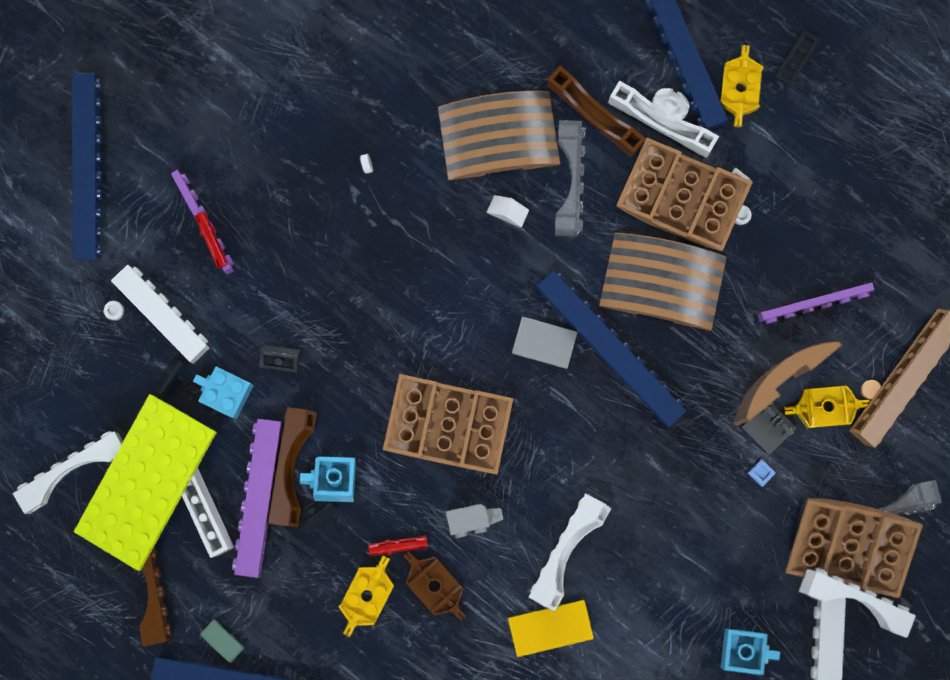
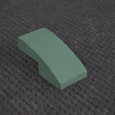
M214 619L200 634L230 663L244 649L237 639Z

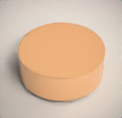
M875 380L864 382L861 386L862 396L872 400L881 388V385Z

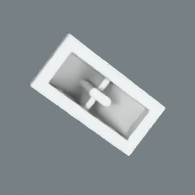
M494 195L487 210L488 214L518 227H522L529 212L527 208L514 199Z

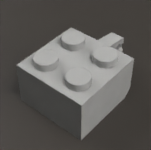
M481 504L446 512L450 533L455 535L456 538L468 536L467 532L473 530L475 534L487 532L486 528L490 527L489 525L503 520L501 508L486 509Z

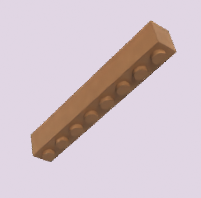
M937 309L849 430L863 444L875 448L882 441L883 436L893 426L896 418L904 411L906 404L914 397L917 389L926 380L927 375L937 365L940 357L948 350L950 345L949 310Z

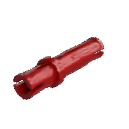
M206 212L198 213L194 218L200 228V235L204 237L217 269L223 268L229 263L216 238L215 228L211 226Z
M426 535L395 541L388 539L386 542L368 544L370 556L379 554L392 555L391 553L428 548Z

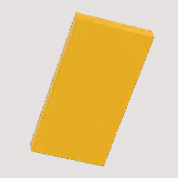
M584 600L560 605L555 612L547 608L508 618L517 657L594 639Z

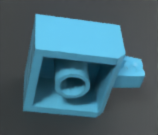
M215 367L212 375H208L206 379L196 375L193 381L202 386L201 391L203 393L199 402L236 420L254 386L218 367Z
M317 457L315 470H311V473H300V484L310 485V488L314 489L313 497L315 501L354 502L355 458Z
M725 628L721 668L728 671L764 675V664L768 663V659L779 660L780 652L769 650L770 645H766L767 634Z

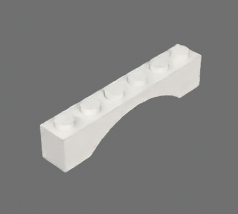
M621 81L618 82L610 96L609 104L707 158L719 137L703 127L683 120L671 121L663 118L654 110L649 100L643 97L637 90Z
M109 431L101 436L102 439L98 442L88 443L84 446L85 450L80 453H72L67 457V461L54 464L46 474L42 472L34 477L35 480L28 484L26 482L17 487L18 491L13 493L24 514H31L47 504L50 494L57 483L72 470L92 462H112L123 443L119 433Z
M585 494L579 501L575 514L569 519V525L565 532L561 534L558 545L551 552L548 563L542 568L537 583L532 586L529 598L555 612L564 596V571L571 552L585 535L603 525L611 510L609 506Z
M816 568L815 571L807 569L799 592L821 601L843 597L854 598L863 603L873 613L881 628L897 635L908 637L915 619V615L909 613V608L899 604L895 607L892 605L893 601L883 597L879 600L876 598L877 594L865 590V593L861 592V587L849 583V585L843 584L844 579L834 575L830 578L827 576L828 572Z

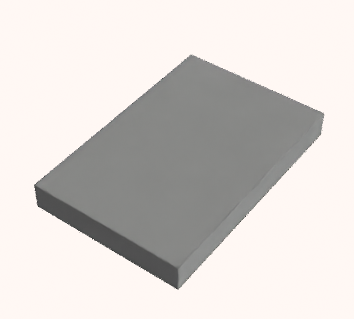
M522 317L512 354L567 369L577 332Z

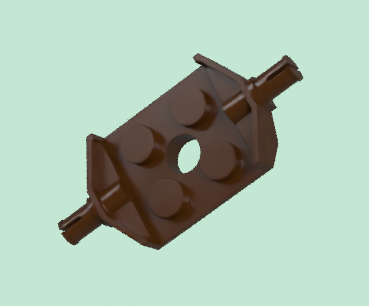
M410 551L407 552L403 557L411 564V570L406 584L433 615L453 612L460 621L467 615L464 614L458 605L464 588L461 587L438 559L431 557L418 560ZM433 580L440 583V589L437 592L429 589V583Z

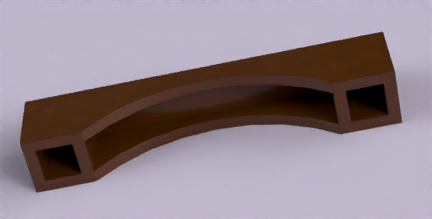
M559 66L547 79V87L630 158L644 145L646 138L633 127L622 122L604 109L563 67Z
M287 407L284 417V430L281 435V448L278 454V466L275 473V485L272 491L271 509L268 514V523L298 528L301 507L294 488V468L301 447L314 432L317 412Z
M153 547L142 567L148 586L147 609L144 619L139 626L143 646L169 641L170 636H172L170 624L167 625L166 620L168 609L163 604L162 597L165 594L163 586H160L159 583L161 572L159 566L156 567L157 551L155 547Z

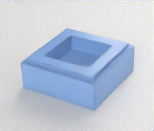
M762 459L748 472L761 487L776 473Z

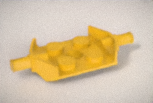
M742 45L739 58L726 62L724 65L721 105L726 111L734 114V127H737V125L742 127V117L745 114L758 110L760 106L759 94L763 66L749 58L750 46ZM743 84L746 90L738 92L736 85Z
M847 386L802 390L797 405L784 407V415H798L807 429L850 425L855 418L857 409L867 407L868 404L862 403H869L870 401L869 399H856ZM826 401L831 402L833 405L831 412H827L823 408V404Z
M383 556L376 567L358 568L343 601L339 605V608L348 620V625L343 634L351 637L355 626L375 624L394 587V584L385 573L389 558ZM369 590L372 592L373 597L371 601H364L362 599L363 591Z

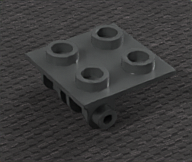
M772 403L742 426L768 455L787 437H790L796 429Z

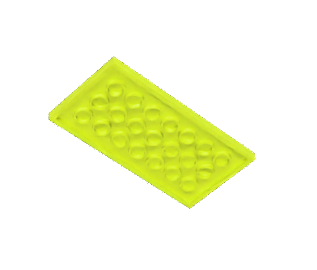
M149 394L74 532L134 569L141 570L217 432Z

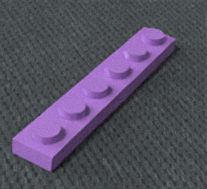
M178 170L172 172L171 175L193 215L206 212L203 206H198L196 201L199 199L195 191H190L187 186L190 182L185 173L181 175ZM217 239L222 250L225 249V246L222 243L221 239ZM229 254L225 255L229 264L222 268L227 275L234 271L231 267L234 263Z
M872 283L761 312L758 315L759 321H766V324L778 321V317L784 316L785 319L795 317L797 312L802 311L803 314L813 312L815 307L821 306V309L833 306L832 303L838 301L840 304L850 302L851 298L856 296L858 299L866 298L874 290Z

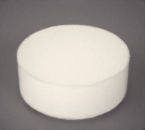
M361 155L360 159L364 172L366 174L373 172L369 155Z
M742 205L735 221L738 225H744L751 219V211L747 206Z
M110 301L104 307V314L110 320H119L124 315V307L117 301Z

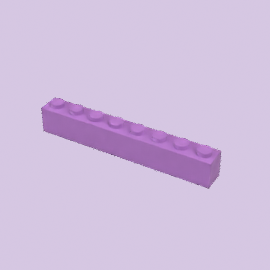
M258 419L257 423H254L253 426L255 440L250 445L252 460L247 465V473L250 474L249 480L245 481L244 492H247L246 500H243L241 505V511L244 514L243 519H240L238 531H241L240 539L236 540L235 550L238 551L237 558H234L232 570H235L234 575L261 577L269 524L268 514L271 509L272 491L274 490L283 429L282 422Z

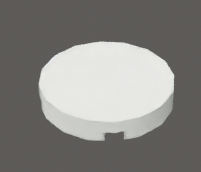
M670 88L657 91L652 100L654 110L663 118L671 121L684 119L690 108L687 98L680 92H673V89Z

